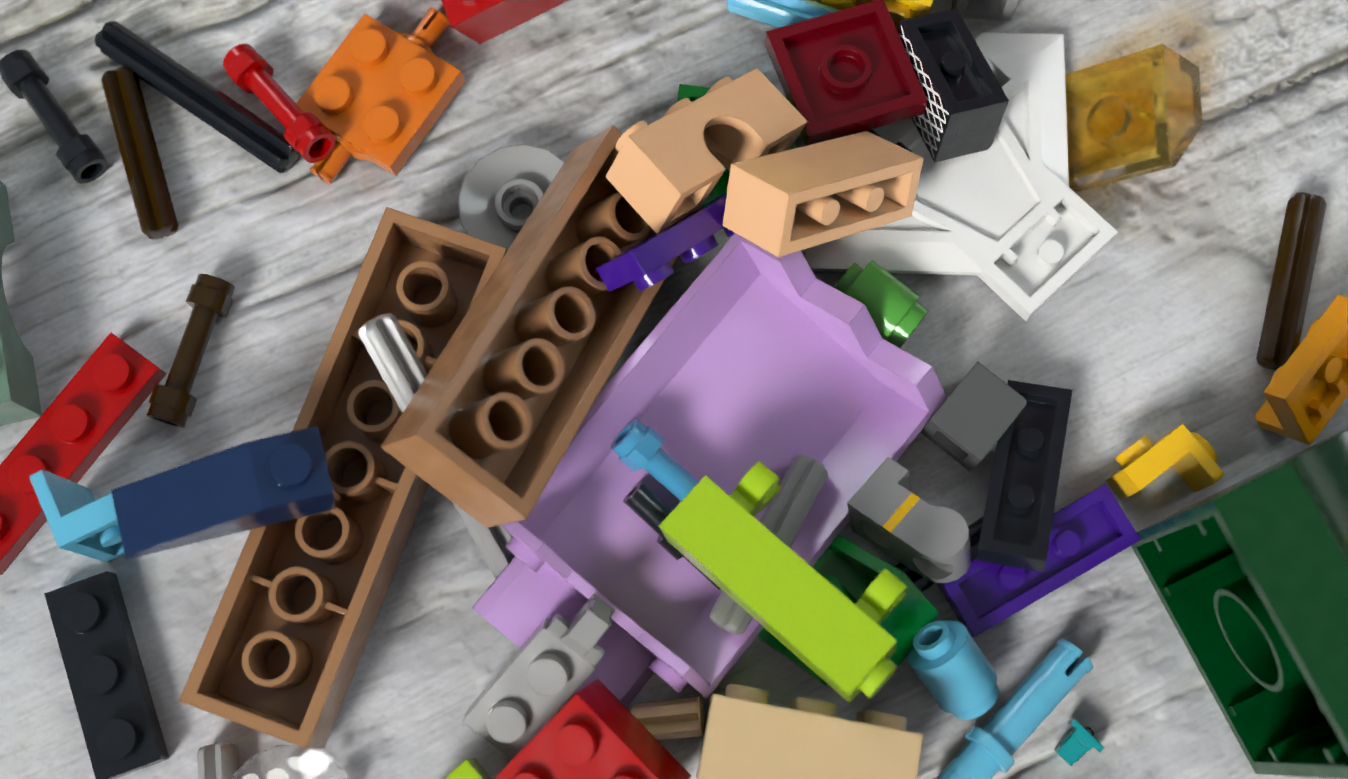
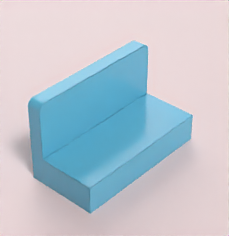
M44 469L29 476L58 548L107 563L124 555L112 493L95 500L89 488Z

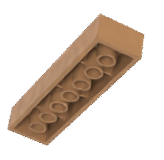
M386 207L292 430L293 432L318 426L333 486L335 509L250 530L179 699L180 702L305 749L325 748L429 487L426 481L381 448L402 415V412L359 337V328L376 316L393 314L396 316L428 374L506 254L507 248Z

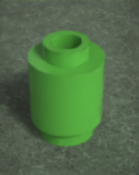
M873 260L864 269L858 264L853 263L834 287L865 304L881 337L899 348L903 346L929 312L917 302L920 298L917 293Z

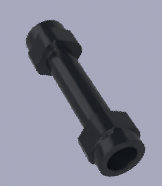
M15 50L5 55L0 60L1 78L18 99H25L50 133L59 146L56 156L77 183L84 184L99 178L107 170L108 161L97 144L87 134L79 133L47 88L49 77L27 50Z

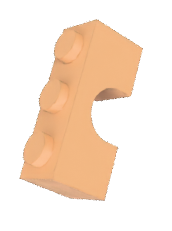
M758 68L735 80L730 76H726L716 82L699 99L691 102L688 98H684L675 103L659 120L649 125L645 121H640L626 130L616 143L615 148L619 153L610 167L606 178L654 232L658 234L701 209L724 173V166L730 171L731 164L789 150L808 121Z

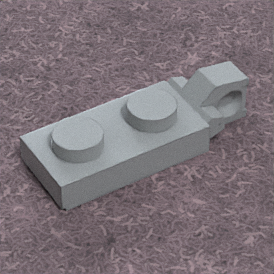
M593 594L570 622L558 613L552 619L547 617L471 704L462 722L512 760L559 712L596 670L598 662L605 652V649L599 646L597 641L610 627L611 622L609 619L615 610Z

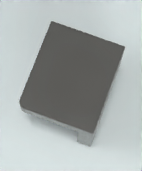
M977 361L920 433L970 472L984 459L1025 408L1027 401Z

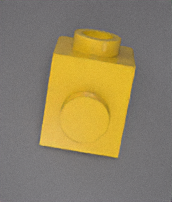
M1181 424L1154 443L1146 434L1115 457L1122 468L1105 481L1118 497L1124 500L1142 490L1171 466L1194 492L1215 484L1224 476V473L1216 464L1218 458L1209 442L1198 433L1189 432L1184 424Z

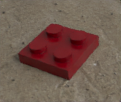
M873 0L766 32L765 46L785 96L808 121L801 131L805 146L868 131L924 114L928 100L884 0Z

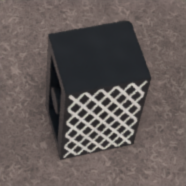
M955 8L901 20L897 32L928 100L924 114L911 117L934 163L989 149L993 144L1009 100L958 9Z

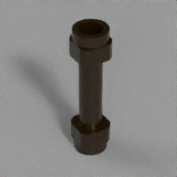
M198 274L196 282L191 285L185 301L193 308L165 386L155 384L149 399L151 404L147 413L148 417L169 425L185 427L188 417H191L197 398L190 394L217 317L226 318L233 302L231 299L235 289L233 284L215 276Z

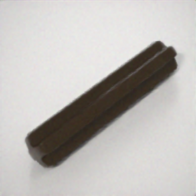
M119 67L116 70L106 71L102 75L101 82L141 231L149 239H161L173 235L177 232L179 225L139 79L129 67Z
M1299 192L1290 198L1287 203L1256 357L1257 363L1261 367L1276 371L1287 362L1299 346L1327 205L1322 196Z

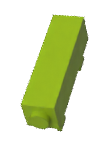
M758 461L744 475L730 495L705 475L659 525L666 540L849 704L861 691L871 699L889 680L898 667L889 659L896 652L897 641L881 628L879 624L906 596L904 591L907 589V586L885 568L854 604L755 518L756 514L762 511L782 489L777 484L780 478Z

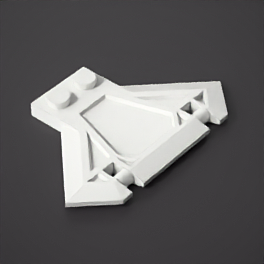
M981 33L975 41L999 84L1003 86L1002 89L1009 100L992 146L985 151L934 163L911 118L875 128L874 131L883 139L894 144L902 142L913 153L924 158L912 217L805 249V259L812 271L846 272L853 263L858 264L864 269L873 260L889 273L977 275L1027 322L1114 240L1118 231L1069 187L1064 34Z

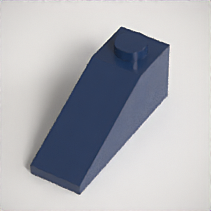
M318 426L249 441L111 490L126 559L335 509L333 486Z

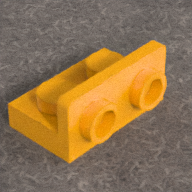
M1336 296L1323 315L1311 324L1306 337L1287 362L1275 371L1270 384L1263 391L1267 400L1255 414V420L1259 427L1311 445L1347 398L1348 297Z

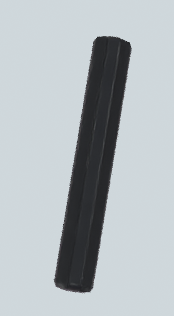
M108 21L102 30L96 34L95 45L100 48L103 54L122 67H129L138 78L277 172H288L298 160L300 153L288 143L282 132L117 21Z

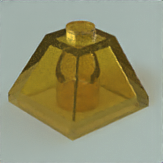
M1160 44L1066 74L1069 187L1074 192H1079L1175 167L1202 126L1199 67L1166 45Z

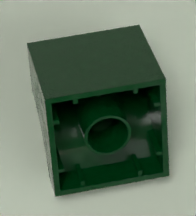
M1348 429L1138 531L1137 534L1141 540L1131 545L1255 774L1348 779Z

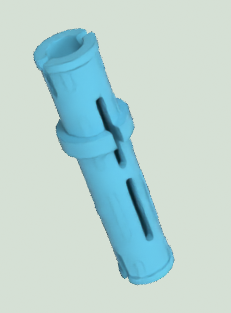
M1059 639L1051 652L981 728L973 726L965 735L968 743L940 774L933 779H992L998 771L1006 773L1015 764L1012 755L1082 677L1093 669L1091 660L1088 657H1083L1079 660L1077 657L1083 652L1068 640Z

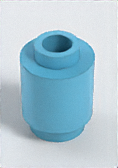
M954 620L934 621L923 626L913 638L914 647L907 655L908 662L943 711L953 714L958 719L970 720L983 715L992 708L999 695L997 673L964 624Z

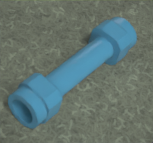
M637 418L632 420L614 439L611 449L619 455L618 459L632 471L644 468L682 501L699 481L660 448L664 442L662 436L650 426L646 427Z

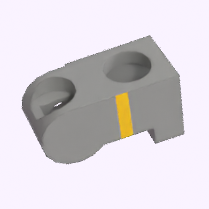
M887 457L847 502L853 531L922 577L935 583H949L962 577L971 565L970 535L965 518L951 508L933 507L913 494L909 470L891 458Z

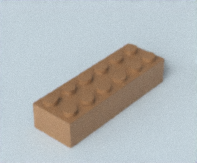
M614 125L573 148L381 446L383 450L486 528L528 518L665 280L663 279L642 291H639L634 281L609 292L596 269L656 234L606 178L610 167L619 153L615 148L616 143L623 135ZM677 257L669 261L671 267L673 266Z

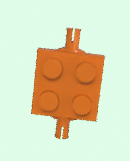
M429 8L428 13L411 35L394 31L367 14H363L296 103L304 113L312 112L319 118L336 139V144L331 154L309 168L315 176L322 181L324 180L325 183L332 185L333 180L350 157L371 161L394 176L398 175L466 82L461 70L437 57L431 50L446 28L451 25L449 19L440 11L437 13L434 8Z

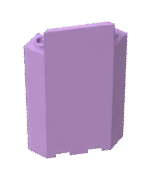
M734 233L601 390L528 518L501 525L513 536L505 547L515 557L474 604L472 609L521 648L547 617L552 619L558 613L570 622L590 597L595 594L612 607L615 612L609 619L611 622L610 627L597 641V644L605 649L604 656L598 662L596 670L574 694L599 679L627 707L655 673L678 693L681 692L686 684H689L703 697L708 699L764 627L752 617L745 632L741 635H735L722 630L710 619V611L722 589H717L684 557L676 560L657 542L659 534L623 502L627 494L640 482L672 511L681 501L644 468L632 471L618 459L619 455L611 449V445L617 435L628 423L637 418L646 427L650 426L664 438L660 448L696 480L700 481L706 475L728 495L736 489L744 475L758 461L780 478V481L777 483L779 485L794 457L799 454L809 456L822 463L828 471V477L790 546L791 550L813 567L836 536L850 521L847 502L887 457L897 462L947 399L944 389L931 365L881 337L865 304L817 279L801 250L777 257ZM768 505L756 514L755 518L758 521L761 520Z

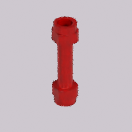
M239 44L230 49L223 60L225 71L247 94L254 93L286 128L284 138L309 163H317L328 157L335 147L336 139L325 124L312 112L304 113L273 79L274 68L250 44Z

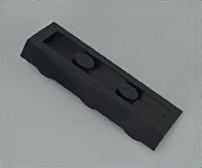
M1008 380L1007 385L1023 396L1027 404L996 444L977 561L1044 572L1072 390Z
M106 571L44 593L95 778L116 779L170 759L117 574Z

